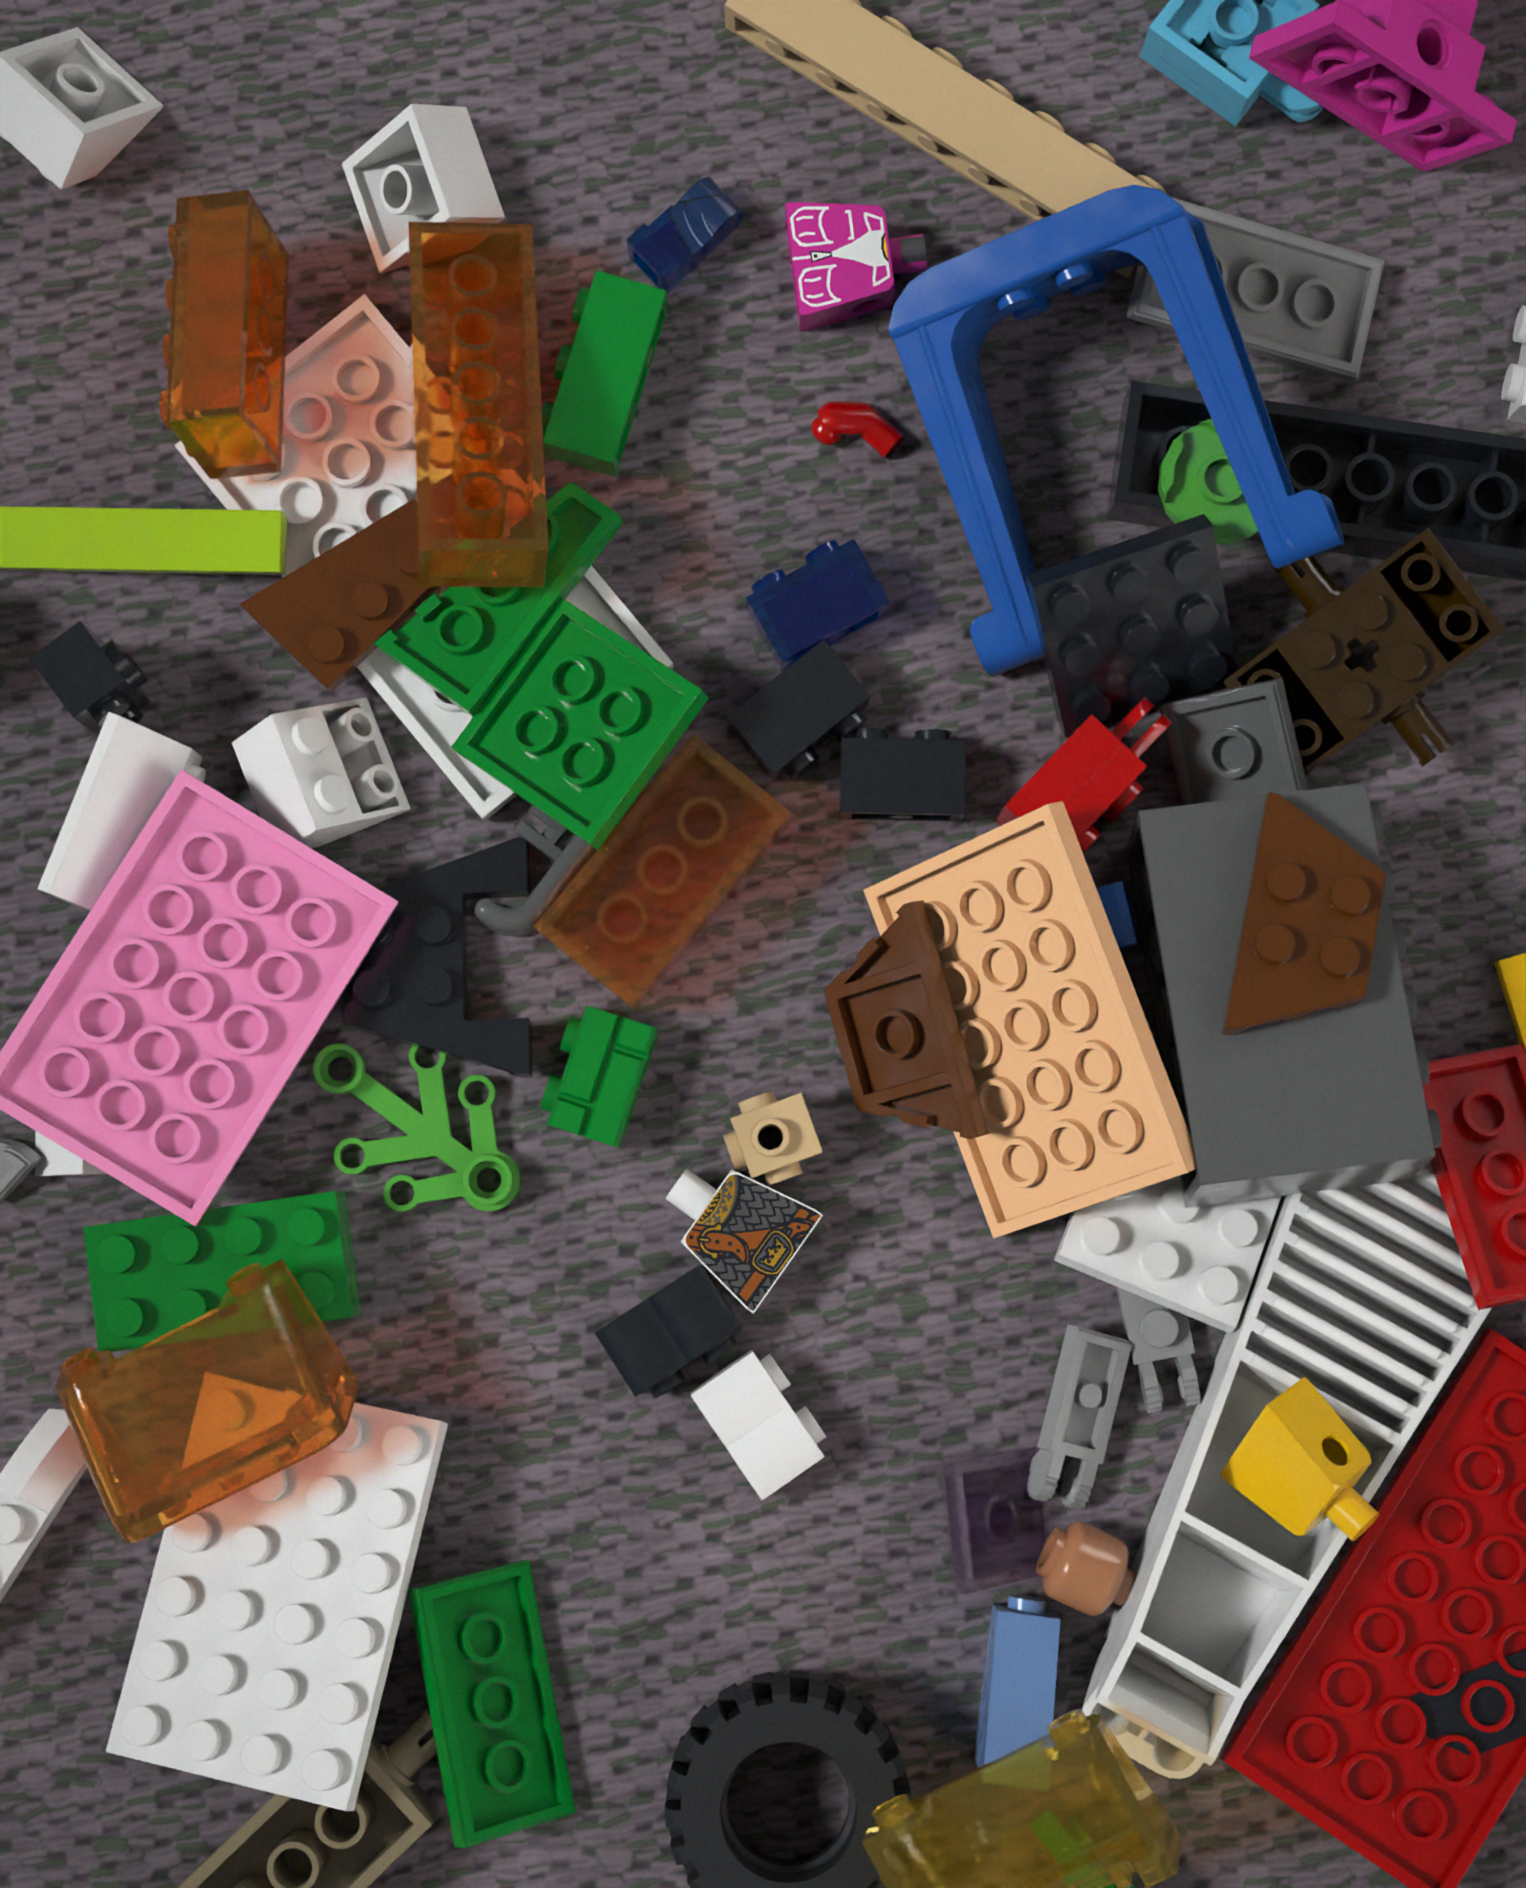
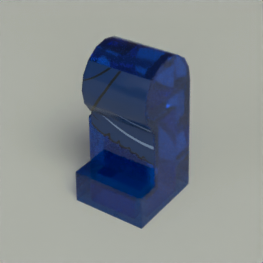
M705 177L695 183L680 198L677 204L671 205L649 226L644 223L626 239L629 258L657 288L666 290L668 294L738 227L744 213L710 177Z

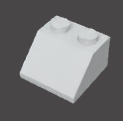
M78 27L0 52V136L10 142L39 169L45 178L52 181L61 190L96 177L163 108V105Z
M410 104L342 163L379 273H386L474 243L505 218L467 107Z

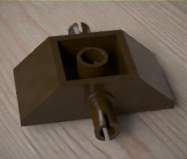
M1429 528L1347 589L1344 586L1337 588L1313 556L1297 561L1305 573L1304 577L1300 575L1293 564L1279 569L1273 568L1277 574L1279 573L1307 612L1303 615L1305 620L1223 682L1228 689L1282 677L1305 775L1380 721L1384 725L1388 722L1393 725L1417 757L1422 767L1437 757L1422 737L1423 734L1428 736L1440 754L1455 744V741L1452 738L1450 739L1422 702L1421 698L1425 696L1423 690L1501 633L1505 628ZM1356 640H1359L1364 645L1374 641L1378 644L1380 650L1373 657L1377 667L1373 671L1369 672L1364 666L1353 669L1350 665L1349 659L1354 655L1351 645Z

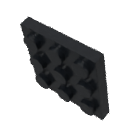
M1205 514L1025 575L1057 720L1066 738L1070 737L1091 714L1103 725L1125 718L1144 697L1154 704L1153 708L1164 703L1224 684L1223 681L1237 671L1214 529Z

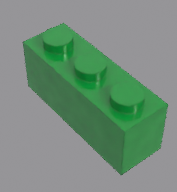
M598 270L595 271L590 289L580 288L572 314V323L579 324L572 346L562 345L555 366L554 379L561 381L554 403L545 401L537 424L536 436L543 438L542 444L546 457L616 477L668 310L666 290Z

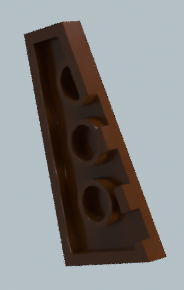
M457 472L240 603V605L325 689L332 693L377 648L374 642L390 629L393 632L504 521L502 514Z

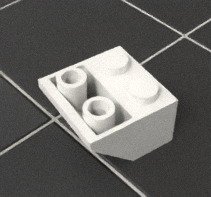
M367 697L271 714L232 742L260 817L310 848L322 846L411 810Z

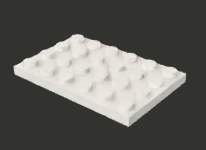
M206 1371L106 1752L343 1811H354L448 1424L430 1418Z

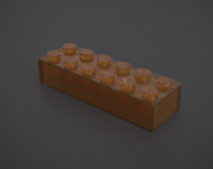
M408 222L407 281L417 587H544L549 550L532 224Z

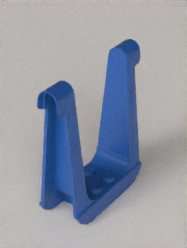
M1130 185L1096 195L929 268L907 284L894 304L888 331L895 343L993 611L974 619L970 626L971 639L980 662L991 677L1044 657L1025 576L1036 572L981 375L979 353L982 342L992 326L1005 317L1014 314L1015 320L1020 321L1037 316L1050 308L1049 298L1068 290L1071 291L1073 297L1094 292L1107 284L1106 274L1120 268L1138 265L1146 267L1151 274L1273 566L1279 569L1344 544L1340 523L1330 498L1314 490H1304L1295 494L1207 234L1205 223L1186 211L1180 203L1160 189Z

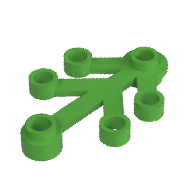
M336 1043L326 1046L317 1054L313 1064V1073L317 1083L323 1089L335 1094L351 1092L407 1134L406 1136L373 1141H362V1139L360 1140V1138L355 1137L342 1140L336 1146L333 1156L335 1165L341 1172L349 1175H358L365 1172L370 1166L434 1156L457 1171L456 1173L415 1180L414 1177L404 1174L393 1176L386 1182L383 1189L384 1201L392 1210L407 1212L416 1208L419 1203L463 1197L476 1209L496 1211L506 1207L515 1199L520 1189L521 1175L515 1161L509 1155L498 1150L492 1111L497 1091L494 1083L486 1076L479 1074L470 1075L461 1082L458 1089V1097L461 1104L469 1110L471 1151L451 1135L442 1070L447 1063V1054L445 1059V1054L439 1052L437 1064L432 1068H423L417 1062V1053L420 1048L411 1046L409 1050V1062L412 1068L417 1071L423 1114L366 1073L365 1060L355 1048L346 1044ZM338 1058H347L353 1067L351 1076L345 1081H336L330 1072L332 1063ZM476 1081L485 1083L489 1090L486 1102L481 1105H472L466 1098L468 1086ZM351 1144L359 1145L365 1155L363 1163L356 1168L347 1167L342 1160L344 1149ZM486 1168H494L501 1175V1184L494 1192H485L478 1184L479 1174ZM400 1181L410 1183L414 1189V1197L406 1205H398L392 1199V1188Z

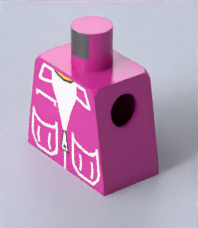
M810 202L785 203V226L799 332L810 331L893 306L895 293L893 275L927 270L926 247L923 234L888 238L885 210L881 206Z

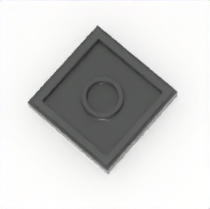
M1282 677L1171 701L1159 706L1161 716L1164 714L1173 722L1165 730L1182 805L1267 795L1268 792L1278 794L1308 790Z

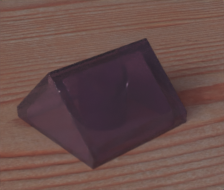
M1035 1447L938 1457L951 1583L957 1594H968L1040 1576L1036 1574V1566L1045 1544L1041 1501L1029 1497V1492H1027L1028 1486L1026 1485L1028 1482L1027 1477L1030 1475L1031 1460L1036 1455Z

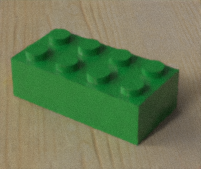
M331 1191L207 1209L197 1226L190 1224L175 1214L83 1227L98 1354L351 1318L361 1315L346 1193L344 1191Z

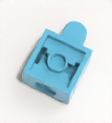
M1170 0L1148 28L1139 57L1235 127L1259 96L1297 122L1313 119L1324 108L1249 59L1256 35L1317 10L1320 4L1314 0Z

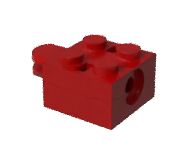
M1144 697L1112 732L1091 714L1006 803L995 822L1002 826L1042 806L1063 801L1081 850L1084 853L1101 835L1093 826L1095 822L1102 816L1111 824L1144 789L1136 779L1146 769L1147 765L1139 758L1173 722L1163 714L1129 749L1121 741L1154 707V704Z

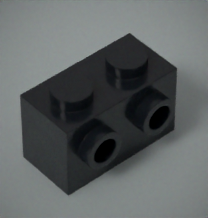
M81 621L77 622L29 658L72 717L98 736L108 712L138 724L143 718L140 709L150 703V700L140 688L149 680L126 651L123 652L113 639L105 643Z

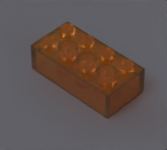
M249 190L177 198L176 224H171L168 230V241L172 257L174 258L173 278L168 279L165 286L166 302L171 313L170 334L164 335L162 343L163 357L168 368L167 390H162L159 401L162 420L167 428L173 430L184 444L187 454L190 457H194L210 479L281 472L289 254Z
M693 734L613 830L601 848L594 853L535 924L534 928L549 943L635 1012L791 823V812L698 736Z

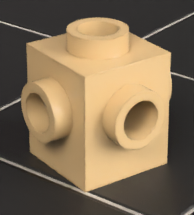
M769 1091L739 1102L738 1105L742 1114L730 1118L734 1132L723 1135L735 1171L748 1167L751 1178L764 1175L767 1186L803 1174L799 1162L823 1153L802 1093L777 1101L774 1091ZM774 1127L781 1132L783 1141L778 1148L768 1150L760 1145L758 1136L764 1128Z

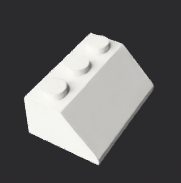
M108 712L37 889L67 903L91 911L180 770H184L204 783L206 770L199 767L203 757L186 745L124 717Z

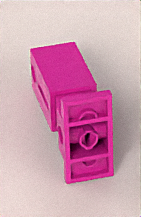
M1336 0V2L1254 37L1249 59L1419 170L1429 171L1511 143L1517 120L1497 107L1492 99L1475 92L1486 46L1470 36L1479 0Z

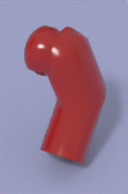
M829 401L817 410L818 417L811 423L813 436L825 445L829 446L839 442L842 434L859 435L884 459L905 438L903 433L875 408L865 402Z

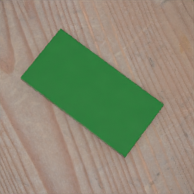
M529 1560L509 1562L408 1589L454 1847L465 1849L576 1813Z

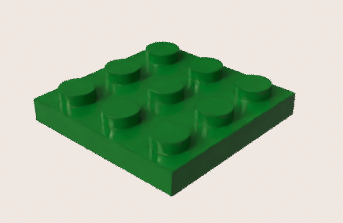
M560 597L451 748L598 851L709 697L702 689Z

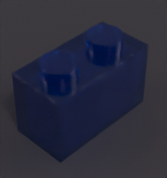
M855 539L839 546L837 540L826 542L805 556L806 565L788 575L785 574L783 569L773 571L751 586L754 593L746 597V610L781 672L823 639L830 646L888 614L890 601Z

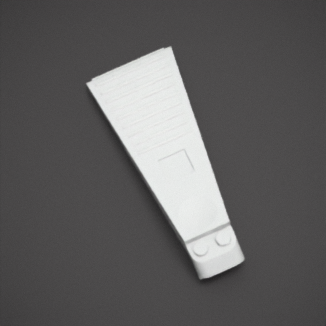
M1431 1162L1427 1163L1410 1180L1281 1196L1237 1327L1231 1333L1226 1332L1201 1393V1403L1197 1404L1132 1564L1131 1569L1136 1572L1132 1589L1125 1602L1121 1606H1115L1103 1636L1107 1640L1097 1658L1080 1714L1083 1726L1093 1737L1160 1775L1168 1778L1182 1779L1192 1776L1200 1769L1203 1763L1209 1766L1214 1763L1243 1702L1347 1539V1536L1328 1517L1305 1536H1296L1219 1475L1265 1406L1305 1376L1370 1453L1372 1463L1353 1487L1369 1503L1492 1309L1478 1310Z

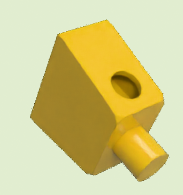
M1305 1376L1265 1406L1219 1474L1226 1482L1296 1536H1305L1328 1517L1353 1542L1379 1516V1513L1353 1488L1372 1463L1370 1453Z

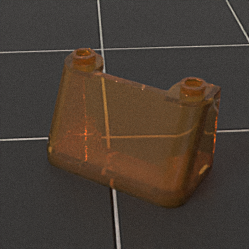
M283 1259L264 1268L259 1263H255L241 1269L226 1282L229 1291L221 1299L216 1309L117 1359L111 1351L105 1350L96 1353L90 1347L74 1354L60 1366L61 1374L55 1384V1389L108 1519L126 1544L145 1539L318 1453L337 1440L347 1428L360 1382Z

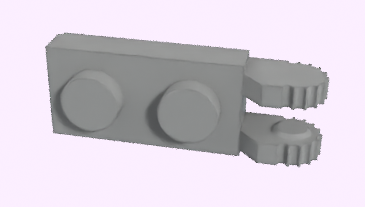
M1116 1286L1126 1339L1131 1341L1132 1344L1130 1351L1132 1365H1137L1144 1404L1148 1414L1162 1411L1163 1402L1162 1389L1157 1380L1153 1361L1175 1357L1179 1376L1177 1384L1181 1398H1183L1186 1406L1200 1404L1201 1397L1197 1374L1191 1354L1195 1353L1188 1316Z
M1067 1324L1037 1445L1041 1449L1032 1458L1029 1468L1030 1475L1027 1477V1492H1029V1497H1032V1499L1048 1502L1049 1498L1052 1499V1495L1055 1494V1489L1058 1487L1057 1481L1060 1479L1065 1455L1073 1457V1459L1065 1466L1062 1478L1063 1483L1060 1485L1061 1491L1059 1493L1061 1494L1060 1500H1062V1505H1065L1067 1508L1081 1510L1082 1507H1085L1086 1502H1089L1088 1498L1091 1495L1090 1490L1093 1488L1098 1464L1103 1465L1132 1347L1131 1341Z

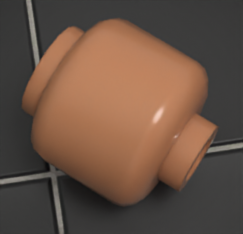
M1081 1521L1069 1524L1064 1530L1056 1527L1046 1540L1036 1566V1574L1043 1577V1589L1049 1598L1087 1616L1101 1615L1111 1603L1121 1606L1132 1589L1136 1572L1128 1568L1129 1551L1125 1542Z

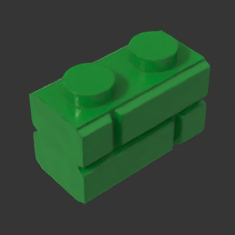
M587 1005L582 1018L571 1015L560 1046L561 1051L570 1053L563 1076L551 1074L541 1101L540 1109L550 1112L546 1124L620 1149L659 1030L655 1027Z

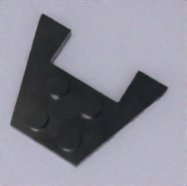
M517 837L378 888L397 900L398 905L343 992V1023L352 1029L421 1049L423 1047L455 1056L459 1060L469 1063L482 1064L507 1071L509 1074L521 1078H533L532 1022L529 1018L467 1020L466 901L467 899L529 897V842L522 837Z

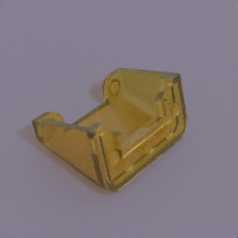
M1075 1709L1051 1722L1047 1726L1049 1734L912 1801L909 1800L906 1794H902L881 1804L872 1812L875 1822L868 1828L861 1842L886 1888H1104L1113 1883L1116 1884L1117 1888H1126L1131 1885L1134 1872L1139 1873L1146 1888H1149L1177 1874L1182 1838L1168 1812L1100 1714L1085 1716L1082 1709Z

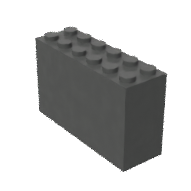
M1366 783L1278 793L1386 873L1365 998L1361 1003L1335 1010L1322 1009L1310 1012L1303 1018L1281 1023V1020L1250 1027L1245 1029L1243 1033L1235 1035L1222 1034V1028L1263 807L1267 795L1138 811L1127 844V852L1160 1057L1192 1138L1197 1167L1193 1171L1180 1175L1185 1208L1410 1180L1436 1156L1434 1148H1440L1441 1146L1439 1118L1434 1109L1427 1110L1423 1085H1428L1429 1083L1428 1058L1422 1046L1415 1047L1411 1023L1416 1022L1418 1017L1416 995L1411 984H1403L1399 961H1404L1406 957L1404 931L1400 923H1392L1388 900H1393L1395 892L1393 872L1389 862L1381 863L1377 840L1383 837L1382 813L1377 802H1369Z

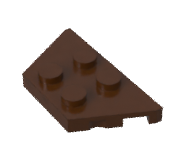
M1268 792L1264 802L1222 1028V1034L1226 1035L1243 1033L1247 1028L1281 1020V1023L1303 1018L1310 1012L1322 1009L1335 1010L1361 1003L1366 996L1386 873L1276 793Z
M924 900L903 904L896 912L899 917L880 937L872 938L857 954L854 965L848 970L841 971L824 989L856 1109L881 1117L887 1115L897 1116L905 1123L924 1128L936 1126L959 1132V1137L967 1139L989 1134Z

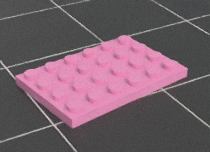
M181 769L0 1051V1110L190 1224L197 1226L397 907L398 901Z

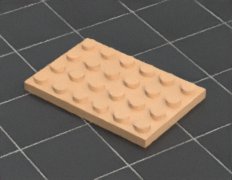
M1063 801L1042 806L863 890L880 936L899 917L896 912L903 904L924 900L989 1130V1134L973 1139L959 1137V1132H953L993 1239L1197 1169L1192 1138Z

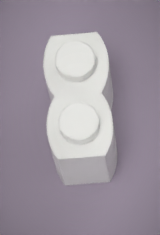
M751 1349L692 1390L690 1395L761 1500H764L825 1457L817 1444L825 1439L826 1435L806 1406L795 1413L781 1392L791 1384L771 1354H768L759 1361Z

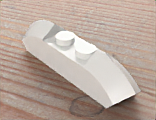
M48 1409L0 1473V1603L99 1449L101 1441L81 1411Z

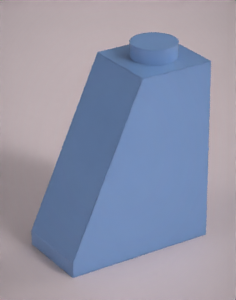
M1010 1594L1008 1605L992 1604L973 1755L982 1779L1048 1788L1061 1619L1055 1611L1045 1610V1599Z

